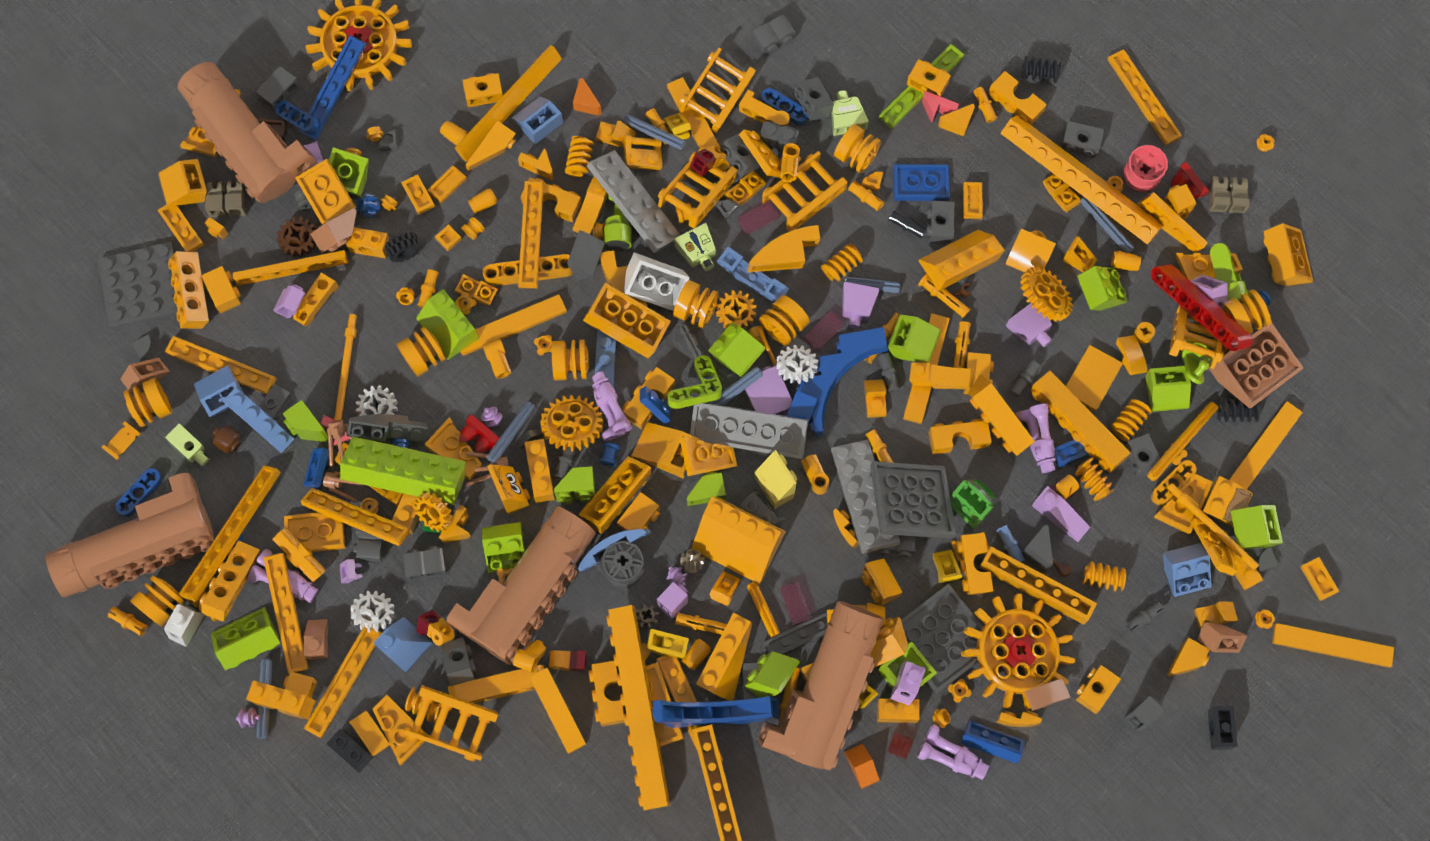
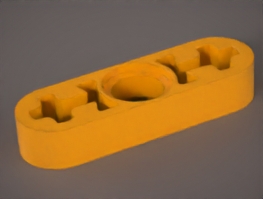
M1189 460L1181 462L1151 493L1153 503L1156 505L1167 503L1174 496L1167 489L1169 479H1177L1179 482L1177 488L1181 489L1196 473V465ZM1188 466L1190 468L1189 472L1181 477L1179 474ZM1166 488L1168 492L1163 498L1158 499V493L1160 494Z

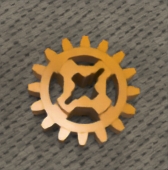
M733 290L730 296L725 293V299L719 298L720 304L716 306V309L719 310L716 311V317H720L718 322H724V328H727L734 322L738 326L748 329V323L753 324L754 320L752 318H756V312L754 311H756L757 307L753 305L754 299L748 300L749 294L747 293L745 296H742V291L735 294ZM734 305L736 306V309L739 312L738 316L735 313Z
M423 492L414 500L415 505L413 508L417 510L415 514L420 517V521L425 522L424 526H429L432 531L436 529L439 532L441 530L444 531L452 524L451 519L453 516L449 514L451 509H448L446 507L448 504L443 503L442 498L436 497L435 493L431 495L429 492Z

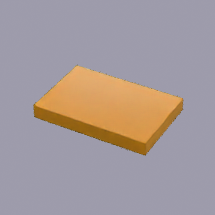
M328 159L323 160L295 177L322 225L356 208Z
M1089 345L1066 387L1084 406L1096 412L1123 363Z
M319 512L284 516V526L299 542H303L312 552L346 549L345 526L343 522Z

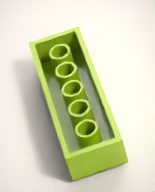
M352 436L340 462L341 480L417 497L423 492H429L431 495L435 493L436 497L442 498V502L455 505L464 482L466 461Z

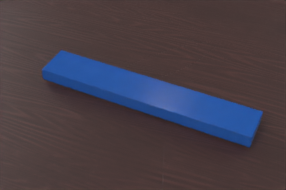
M349 35L308 113L318 120V130L313 134H308L301 129L298 132L315 141L317 140L367 46L365 42ZM308 121L304 123L307 126L311 125V123H309Z

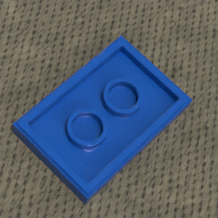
M894 164V201H949V164Z

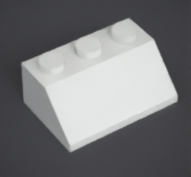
M633 253L626 269L624 294L674 311L679 294L690 277L682 269Z

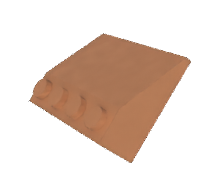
M1272 322L1271 325L1262 326V329L1253 331L1251 334L1253 339L1251 347L1235 352L1228 350L1223 354L1221 362L1216 363L1214 369L1208 368L1215 379L1248 408L1255 406L1304 369Z

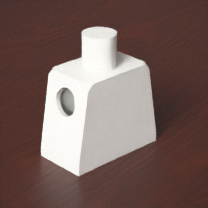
M178 604L164 628L168 638L187 647L205 614L189 605Z

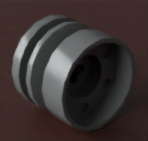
M619 541L610 545L603 554L602 565L606 579L612 585L618 588H629L635 586L644 575V558L641 550L635 544L628 541ZM621 559H625V566H621Z

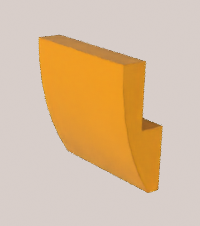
M1021 229L1006 261V265L1022 272H1026L1031 267L1036 268L1039 266L1040 269L1045 268L1056 243Z

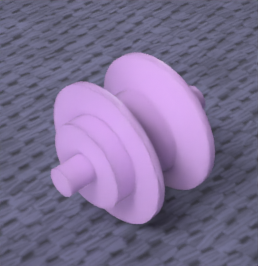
M497 407L485 408L481 419L486 421L487 427L498 426L502 419V414L498 412Z
M671 566L668 568L670 571L666 579H672L676 585L680 583L682 586H685L684 582L688 574H682V566L679 568Z
M242 708L236 717L241 728H246L247 725L250 728H254L257 720L260 719L254 708H250L248 711Z

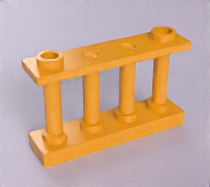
M720 47L716 52H711L707 59L709 63L689 95L685 94L680 101L682 105L680 112L683 113L687 106L711 121L713 124L711 131L716 134L756 72L752 67H749L747 72L744 70L742 72L719 57L722 50ZM714 63L738 77L740 81L738 86H733L710 72ZM705 77L727 90L731 95L730 99L723 100L702 87L701 83ZM698 92L719 105L720 109H722L719 115L717 113L713 114L692 101V97Z
M696 152L692 153L689 162L667 188H662L658 194L659 207H662L668 201L686 212L690 217L689 226L694 229L735 182L738 171L733 166L724 172L717 167L708 170L720 178L718 183L713 184L694 172L690 167ZM689 177L709 189L710 193L707 196H702L683 184V181ZM679 189L698 201L699 206L692 208L672 194Z
M819 151L814 155L810 154L804 160L805 162L797 167L796 179L799 178L815 195V199L812 202H806L791 186V183L795 180L784 182L782 179L773 187L769 186L763 192L762 203L766 204L771 200L787 217L786 229L789 232L796 230L847 189L848 182L843 177L839 180H834L818 163L821 156ZM813 167L829 184V188L826 191H820L804 173ZM785 189L801 206V210L798 213H792L778 198L777 194Z
M1179 305L1175 313L1169 355L1177 357L1179 350L1183 351L1185 349L1211 358L1210 368L1214 369L1216 363H1220L1223 358L1224 352L1221 351L1222 343L1205 327L1189 322V319L1198 321ZM1187 329L1213 337L1214 340L1190 333ZM1185 339L1212 347V350L1188 343Z
M421 685L419 696H422L421 700L423 701L412 729L408 727L404 729V734L407 735L406 738L417 742L420 739L463 754L465 759L473 762L476 759L481 761L482 753L477 752L487 723H490V721L496 722L498 712ZM436 701L441 703L440 706L442 708L432 734L428 735L420 732L430 703ZM453 707L459 709L461 715L451 741L448 742L440 739L439 736L448 712ZM471 714L479 717L478 720L480 722L468 749L459 746L458 743L468 717H471Z

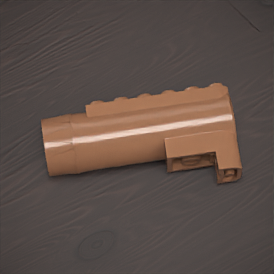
M204 62L188 70L179 80L178 90L193 110L191 113L195 117L194 122L200 129L203 128L205 137L216 145L214 148L220 156H224L226 165L237 173L235 177L241 184H245L247 193L259 203L263 202L266 204L269 200L276 199L285 194L295 184V177L317 163L312 153L298 140L287 146L279 134L264 121L260 124L215 63Z
M180 473L169 477L173 492L136 505L138 518L87 538L70 542L46 553L48 571L60 595L65 598L89 590L99 584L105 589L115 588L124 581H133L142 574L153 573L160 567L171 566L178 560L192 558L194 554L199 552H207L215 540L214 531L192 476L189 473Z
M557 506L548 520L541 526L540 531L503 584L492 579L470 611L456 603L447 617V623L481 648L510 665L514 661L517 651L523 649L524 646L527 647L532 640L534 631L541 628L544 622L543 618L547 613L550 614L555 607V601L558 597L561 598L568 582L575 579L578 573L576 562L584 554L585 549L596 535V532L579 517Z
M837 601L803 692L793 688L779 726L767 721L763 722L758 737L761 747L784 754L795 761L814 768L830 771L831 768L836 767L838 751L845 744L846 738L844 735L846 730H850L853 722L852 714L854 711H857L860 704V693L865 691L867 675L874 668V658L870 654L876 644V638L884 620L882 617L855 605Z

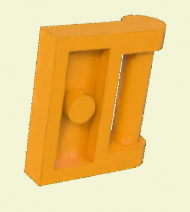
M624 135V160L627 167L661 170L662 141L656 138L631 137V135ZM631 144L653 146V150L631 148Z

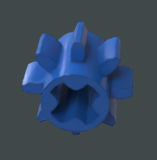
M365 194L364 197L358 199L357 210L360 211V214H363V217L372 218V214L375 215L379 212L380 202L374 195Z

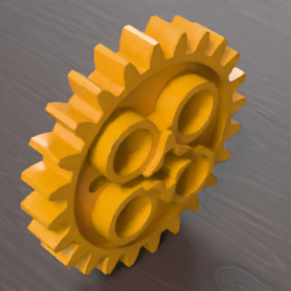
M1039 266L1036 268L1031 267L1021 276L1022 280L1020 281L1023 285L1020 288L1025 291L1023 295L1028 297L1026 301L1031 302V308H1036L1037 313L1041 312L1043 318L1047 316L1050 321L1052 319L1055 322L1058 320L1062 321L1072 312L1071 307H1073L1071 301L1073 299L1068 297L1070 292L1065 290L1066 286H1062V280L1056 279V274L1054 276L1051 275L1050 270L1046 272L1044 267L1042 269Z
M573 395L570 396V399L563 396V401L556 398V404L550 402L549 408H544L545 414L541 415L542 420H540L541 429L545 440L549 439L550 445L556 442V448L562 445L563 451L567 447H570L571 451L574 450V447L581 450V445L588 448V442L594 444L595 438L600 437L599 432H602L603 426L602 412H599V407H594V402L588 404V398L582 401L580 395L577 399H574Z

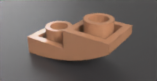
M1063 679L1025 691L1032 711L1070 698Z

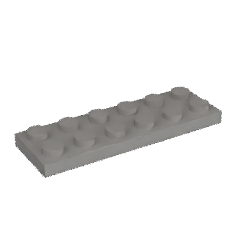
M615 150L588 163V169L653 253L675 243L674 239L681 236Z
M701 403L694 405L690 435L706 443H716L770 454L776 450L779 455L802 459L808 420Z
M868 439L831 448V454L861 553L900 545L898 535L880 534L870 468L871 463L875 460Z

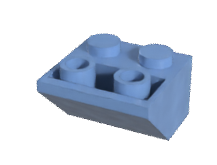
M541 96L512 117V120L534 144H537L563 124L562 113L550 100Z
M229 365L194 383L199 399L209 417H215L230 409L223 400L235 387L243 392Z
M1200 543L1163 553L1164 570L1174 597L1212 587L1210 557Z

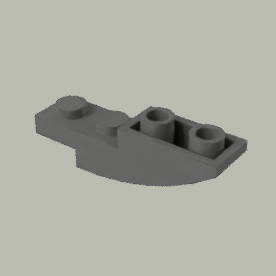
M363 415L349 418L347 436L385 442L386 438L424 443L427 423L409 421L408 416Z

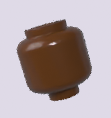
M230 425L218 426L212 433V436H214L213 445L224 453H234L242 443L241 434Z

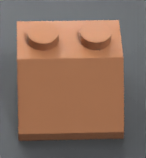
M355 208L326 222L310 234L321 253L328 250L332 253L348 242L346 239L353 233L357 212Z

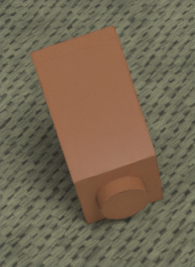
M154 358L129 364L120 380L133 393L134 386L143 391V382L154 377L159 381L168 375L170 371L160 358Z
M328 619L307 621L304 633V657L308 660L328 659Z
M1205 622L1197 640L1212 652L1239 653L1247 635L1220 623Z

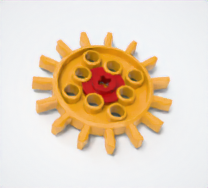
M335 0V5L339 11L332 16L322 9L318 10L320 18L326 21L323 28L308 26L307 28L309 34L320 37V43L305 45L307 53L322 52L324 56L312 63L315 72L327 65L331 68L337 60L335 56L340 54L349 35L365 42L367 46L346 84L347 90L352 91L355 78H365L369 90H373L371 76L379 72L387 80L392 81V75L386 67L392 61L402 66L407 64L404 57L396 54L397 47L412 48L411 39H398L396 34L410 28L408 21L405 20L393 25L391 19L399 12L396 4L383 13L379 10L382 0H373L371 6L362 5V0H355V5L344 7L341 0ZM340 22H346L343 26L338 25ZM359 22L364 23L363 26H356ZM382 23L380 27H374L375 24ZM339 38H345L342 42H336ZM375 39L381 40L377 44L372 43ZM375 55L379 56L376 60L371 59Z
M1016 594L1013 599L1014 609L1006 611L1000 596L992 599L998 615L991 618L981 608L974 612L985 625L981 631L971 627L964 629V634L977 639L976 649L962 651L961 656L977 657L980 668L973 670L967 675L969 679H974L984 674L990 681L982 696L985 698L990 696L997 687L1005 691L1003 708H1009L1013 702V695L1022 694L1025 708L1028 710L1031 709L1025 691L1047 684L1051 679L1054 681L1063 679L1065 685L1068 684L1069 681L1056 671L1059 663L1064 665L1075 663L1074 658L1061 656L1059 644H1065L1073 638L1072 635L1056 637L1052 626L1057 624L1062 617L1058 614L1051 617L1048 622L1041 618L1039 613L1044 603L1041 599L1033 605L1030 612L1022 609V594ZM1033 626H1035V627L1038 628V630H1039V635H1038V636H1036L1035 634H1033V632H1032V627H1033ZM995 627L1001 630V637L995 635ZM1014 627L1019 628L1020 636L1014 634ZM1035 646L1041 649V655L1035 653ZM997 647L1002 648L1004 652L1003 657L996 653ZM1037 665L1043 668V675L1037 673ZM1018 666L1024 669V676L1018 674ZM999 667L1005 669L1006 674L1004 677L998 673Z

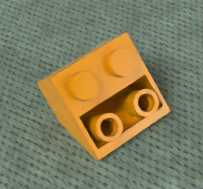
M198 159L178 161L159 172L158 175L167 207L205 201L207 190Z
M884 558L868 562L864 565L861 579L865 586L870 587L872 591L870 595L875 604L878 603L879 606H883L901 597L903 592Z
M900 617L888 618L882 623L876 638V644L870 654L874 658V668L905 654L908 643Z

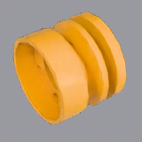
M853 124L838 143L834 157L844 163L852 158L850 167H856V171L862 173L875 159L881 145V140L878 138L873 140L874 136L871 134L863 139L865 130Z
M688 280L679 294L673 316L686 321L690 314H692L691 324L695 325L699 320L698 327L704 328L715 312L719 292L713 290L709 296L710 288H705L702 294H700L701 285Z
M1255 289L1248 291V295L1246 293L1241 294L1242 304L1236 298L1222 303L1223 310L1250 334L1253 333L1252 325L1257 330L1262 329V325L1265 327L1271 325L1268 308Z
M781 295L772 304L773 310H766L765 314L759 318V322L774 340L787 346L792 342L791 339L796 337L795 331L801 332L810 323V320L805 311L795 301L785 295Z
M424 326L420 328L423 335L422 338L416 331L413 333L416 342L413 343L406 337L396 343L404 359L417 377L429 371L426 364L427 361L437 366L435 356L440 362L446 360L439 342Z
M580 339L579 348H576V342L572 340L571 349H567L565 340L552 341L554 381L567 380L568 371H572L574 380H577V371H581L582 379H587L589 353L585 339Z
M155 377L142 383L144 392H141L137 386L133 387V393L129 389L123 392L127 408L141 428L147 425L146 419L149 423L154 422L152 414L154 412L160 419L173 413L169 400Z
M152 575L150 580L156 584L153 588L145 583L144 585L149 593L146 595L138 591L130 602L155 623L163 627L170 618L166 609L168 607L172 610L175 609L176 606L172 604L174 600L180 604H183L185 601L179 595V592L165 580Z

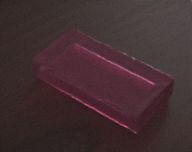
M768 201L738 217V222L746 235L778 219L779 215L771 202Z
M829 311L804 339L819 351L844 323Z
M799 582L780 588L793 626L812 619Z

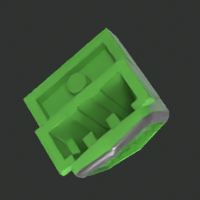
M978 479L963 480L950 497L952 509L973 529L983 521L998 502L997 497L989 487Z

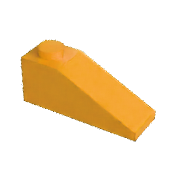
M497 121L466 163V169L470 171L505 153L508 148L512 149L517 141L515 140L516 133Z

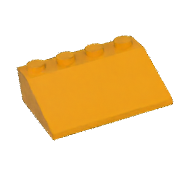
M711 497L702 516L691 549L698 550L709 559L761 584L786 531L719 497Z

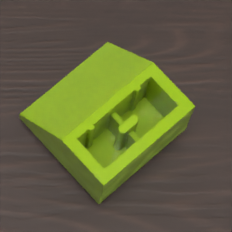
M1094 266L1077 276L1090 310L1101 311L1128 302L1126 291L1120 283V276L1115 268Z
M900 314L888 344V349L896 359L929 363L941 330L918 317Z
M1185 366L1152 368L1147 372L1145 378L1152 412L1189 409L1191 380L1186 375Z
M592 466L572 468L554 488L557 502L570 504L572 501L580 500V502L586 503L594 497L595 481Z
M1260 505L1230 511L1236 542L1242 549H1263L1283 543L1275 505Z
M521 522L482 528V543L488 573L497 572L500 568L503 570L514 568L525 553Z

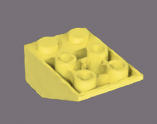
M776 450L754 474L755 480L774 509L794 498L797 484L796 475L792 470H788L786 459L782 454L779 455Z

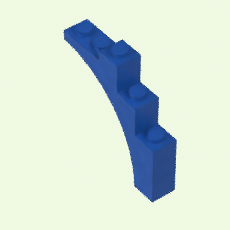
M884 327L839 335V342H836L839 354L819 357L820 363H818L817 368L819 376H814L813 379L808 377V382L801 380L800 385L797 386V391L804 392L818 399L812 414L813 420H810L811 431H815L817 437L824 436L826 406L838 381L860 361L874 354L888 351Z
M770 696L724 702L691 703L658 700L653 701L654 707L652 709L655 722L666 724L667 727L671 728L694 725L707 726L711 724L712 726L721 724L741 725L780 719L778 698Z

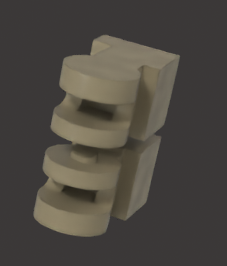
M1212 176L1210 180L1209 211L1226 212L1228 209L1229 213H1246L1250 206L1247 178H1240L1238 184L1237 178L1232 177L1229 191H1227L1228 178L1222 177L1221 183H1219L1218 176Z
M237 180L236 187H234L233 181H227L225 190L223 181L218 182L217 188H215L214 182H208L205 210L210 218L226 217V211L229 217L246 216L244 184Z

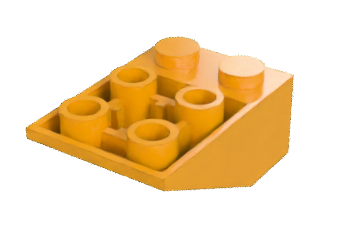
M647 422L631 457L684 479L687 471L680 438L700 439L683 431Z

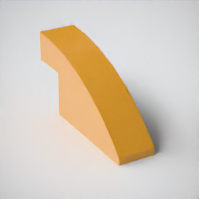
M818 225L796 229L772 240L751 259L747 273L803 268L805 263L803 247L818 246L820 241Z
M614 250L602 252L600 262L607 283L624 293L626 269L628 266L617 268ZM629 296L647 307L646 301Z
M548 668L530 676L529 678L568 754L585 746L586 743Z

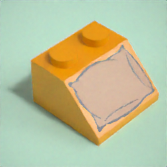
M1218 476L1201 510L1207 516L1234 528L1230 511L1247 508L1253 493L1230 480Z

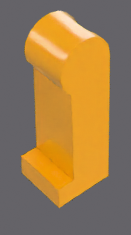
M747 90L739 104V112L761 123L773 122L781 127L789 126L790 118L787 112L777 111L754 99V92Z
M320 273L303 298L296 315H293V319L304 326L310 325L332 292H336L339 288L336 281Z

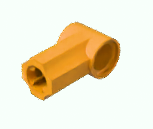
M793 143L786 144L782 153L780 178L784 182L796 180L800 148Z
M501 339L482 345L496 379H502L511 374Z
M816 454L809 455L801 460V464L812 485L813 492L819 495L825 494L829 488V478L825 474ZM821 480L825 482V485L819 487L815 483Z
M536 640L531 642L524 650L519 649L514 657L513 665L533 673L538 661L546 652L543 642Z

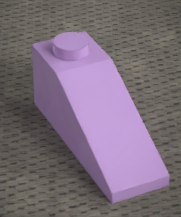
M1048 486L1032 505V507L1076 542H1079L1090 528L1075 510Z

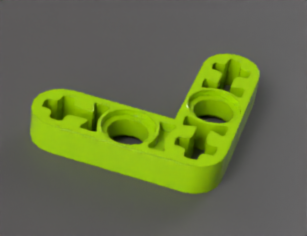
M701 355L694 360L695 372L700 384L675 389L668 393V405L671 408L679 409L721 398L722 385L710 357ZM712 376L713 378L706 380L703 377ZM692 393L700 394L698 397L690 396Z

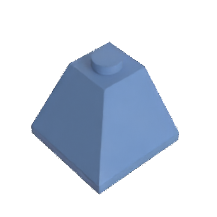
M403 617L389 626L376 639L374 644L404 672H407L433 642L425 635L421 636L417 633V628Z

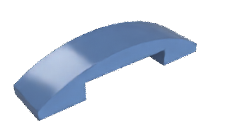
M727 247L717 260V263L734 278L772 302H775L781 295H786L789 291V288L775 278L772 280L762 272L747 273L749 263L744 261L743 256L730 247Z
M649 529L627 530L604 539L594 546L583 558L578 567L579 571H585L601 562L598 554L606 550L613 543L622 541L625 538L628 539L629 543L636 542L651 533Z

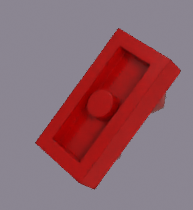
M1183 163L1180 166L1181 169L1173 177L1171 187L1176 185L1183 186L1192 182L1188 188L1194 199L1201 196L1206 197L1210 194L1207 187L1188 163Z
M471 414L466 419V425L460 433L459 442H467L478 436L476 451L485 452L492 449L500 438Z

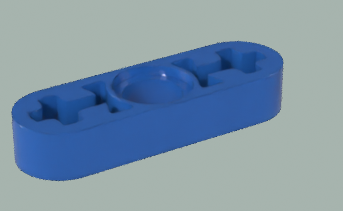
M772 88L763 90L761 94L762 103L777 111H784L779 106L782 103H787L790 108L785 110V112L789 114V121L796 125H804L807 122L808 116L804 113L801 105ZM766 96H773L772 99L766 100ZM802 113L803 117H800L798 119L797 115H800Z
M280 101L277 104L275 111L278 116L308 134H313L318 130L319 122L311 115L287 101ZM285 108L290 111L288 114L284 112ZM300 113V118L294 121L296 114ZM308 121L309 123H311V125L307 126L304 123Z
M154 468L147 469L117 501L116 511L123 517L132 516L136 512L135 506L144 503L161 484L162 475ZM150 475H152V476L155 475L156 480H155V481L150 480V479H149V476H150ZM143 482L149 486L148 489L142 484ZM143 488L144 494L139 498L135 497V490ZM131 497L134 501H136V503L134 504L128 498ZM124 504H125V505H128V507H129V510H128V511L123 510V507H122V506H123Z

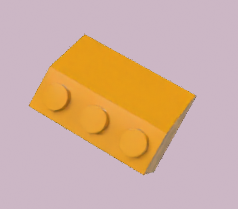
M1284 223L1263 231L1265 237L1264 244L1268 249V261L1272 266V278L1275 283L1290 286L1314 282L1302 231Z

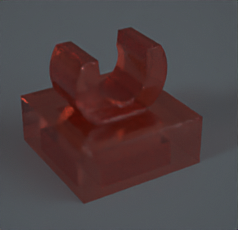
M894 733L887 752L906 760L913 740Z

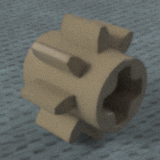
M689 549L686 551V554L682 553L680 565L684 566L685 572L697 573L698 569L702 570L705 557H701L700 551Z
M643 604L642 610H636L639 614L637 621H641L640 628H643L645 625L651 629L653 623L658 624L655 617L659 616V612L653 611L654 605L648 608ZM650 613L651 619L647 618L644 620L643 614L647 615Z

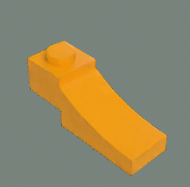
M595 176L587 189L583 205L573 226L574 232L578 233L581 230L591 235L593 227L596 226L605 207V201L609 194Z
M911 363L909 381L913 386H932L934 389H971L973 371L969 368L944 367L931 363Z

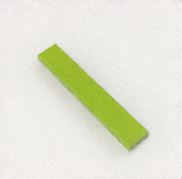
M950 44L931 65L949 73L964 58L965 54ZM926 77L928 80H933L931 77ZM908 86L879 115V119L893 129L923 99L924 93Z

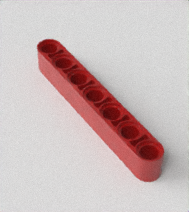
M1171 264L1154 267L1151 270L1152 280L1230 351L1235 352L1251 347L1253 343L1251 334Z

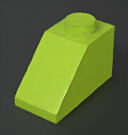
M712 471L702 476L688 495L687 506L709 503L711 497H719L726 500L722 473Z

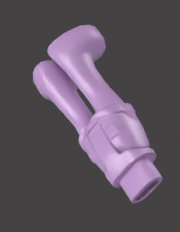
M600 371L592 376L594 382L592 387L597 406L601 408L608 422L609 428L603 432L602 437L604 441H610L623 436L625 432L632 429V426L617 402L618 396L610 380L605 378L603 371Z
M1048 404L1035 405L1030 407L1029 410L1015 413L1019 421L1026 422L1028 425L1030 436L1035 441L1030 445V449L1036 462H1038L1037 466L1041 468L1042 474L1054 471V462L1056 461L1054 457V441L1049 433ZM1038 423H1039V427H1040L1041 438H1040V434H1039Z
M265 549L257 558V564L265 567L263 557L271 556L273 553L269 549ZM256 564L253 565L247 581L256 583L260 580L269 584L266 571ZM288 569L293 597L311 603L319 589L313 587L312 583L302 577L298 571Z
M932 724L925 736L924 743L919 749L917 758L921 760L929 758L945 764L956 773L970 775L972 778L976 776L983 780L989 765L983 763L981 758L978 759L967 747H960L942 738L939 735V727ZM931 745L937 746L955 755V757L951 758L937 751Z

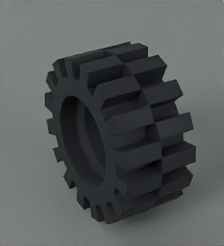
M414 232L401 233L400 236L396 235L394 239H389L390 242H386L385 245L390 260L392 262L395 261V263L399 261L404 262L405 259L410 260V257H415V254L418 255L419 251L422 250L421 244Z

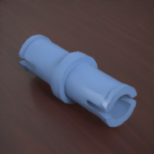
M1005 525L996 530L1005 545L1003 546L1004 550L1008 551L1010 557L1019 562L1025 561L1017 545L1019 543L1014 539L1008 528L1009 526Z

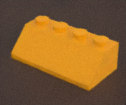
M976 230L919 259V263L940 291L998 261L1005 250L994 235Z
M604 283L583 319L584 322L648 359L655 352L671 322L607 283Z
M627 456L578 515L592 529L602 534L608 529L616 516L622 512L627 503L634 498L637 491L647 482V479L651 476L650 466Z

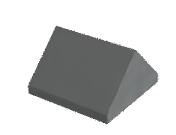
M581 230L578 232L567 262L578 280L593 276L605 243Z
M1048 525L1043 526L1022 552L1023 557L1041 572H1047L1053 564Z

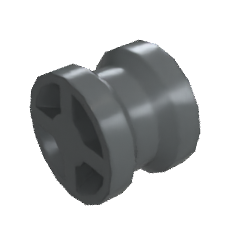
M302 189L296 192L294 197L299 202V209L302 211L312 209Z

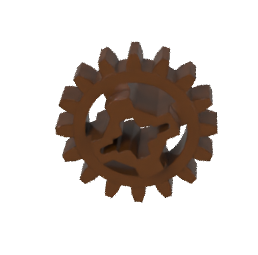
M292 217V222L285 220L286 225H280L282 231H277L279 237L276 238L281 250H284L287 255L291 252L293 257L296 256V253H299L300 257H303V252L310 254L308 249H315L313 244L315 241L310 235L315 231V225L311 224L309 219L304 222L303 217H300L299 220ZM294 233H296V235L300 237L301 241H299V239L296 238Z

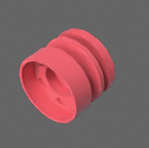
M1152 145L1136 148L1124 167L1123 176L1126 184L1137 192H1148L1155 189L1168 167L1166 155L1161 149Z

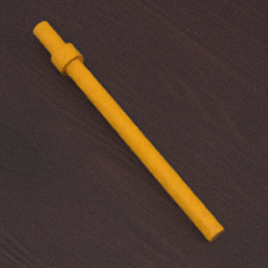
M349 314L348 327L345 328L344 336L346 341L334 420L337 421L342 420L353 339L356 338L357 330L355 326L357 315Z
M1173 483L1167 487L1178 498L1177 501L1182 506L1185 505L1249 567L1253 570L1258 568L1259 564L1195 505L1186 492L1183 493Z

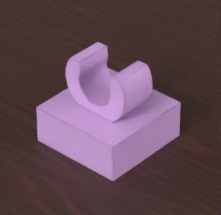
M347 559L340 564L341 583H350L363 577L362 574L355 573V569L361 568L362 564H355L354 559Z

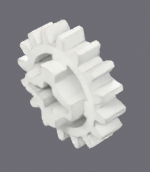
M794 345L793 349L786 347V352L781 350L780 356L777 357L776 369L779 370L778 374H784L783 380L789 378L790 383H793L794 380H797L798 384L801 383V380L808 382V377L813 379L814 373H817L818 360L815 359L816 354H810L811 349L805 351L804 346H801L800 349H797L796 345Z
M380 385L377 390L371 386V391L369 392L364 389V396L358 395L361 401H356V405L359 407L356 409V412L360 414L359 416L384 413L394 415L393 412L398 411V408L394 406L398 404V401L394 399L395 395L393 392L389 394L388 388H385L383 391ZM376 401H377V403L379 404V405H378V408H377V409H378V412H377L376 409H375V408H376Z
M367 591L366 596L359 594V600L354 599V604L351 605V619H354V625L360 624V630L366 627L369 633L371 629L378 632L379 627L386 629V623L391 624V620L394 618V604H391L390 598L385 599L384 593L379 596L377 591L372 595Z

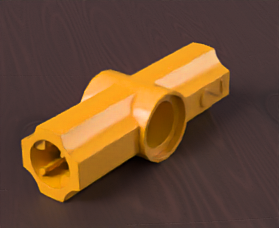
M286 527L273 538L274 542L287 554V559L295 567L300 568L312 582L317 580L326 571L312 556V551L303 542H299Z

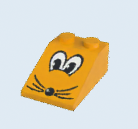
M488 465V470L507 514L510 515L529 507L527 500L531 498L527 489H522L520 485L523 480L519 471L515 473L513 467Z

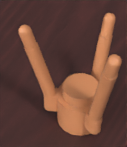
M343 420L328 423L329 428H326L330 466H333V438H336L341 460L344 456L340 437L345 436L344 432L347 434L348 423L344 424Z
M476 452L466 453L467 456L487 458L488 455ZM500 456L496 463L491 464L508 466L507 457ZM488 467L476 468L475 471H487ZM490 474L468 481L465 485L469 486L492 477Z
M326 472L323 485L324 487H329V492L336 493L352 502H357V499L337 488H341L342 483L363 484L341 480L340 472Z

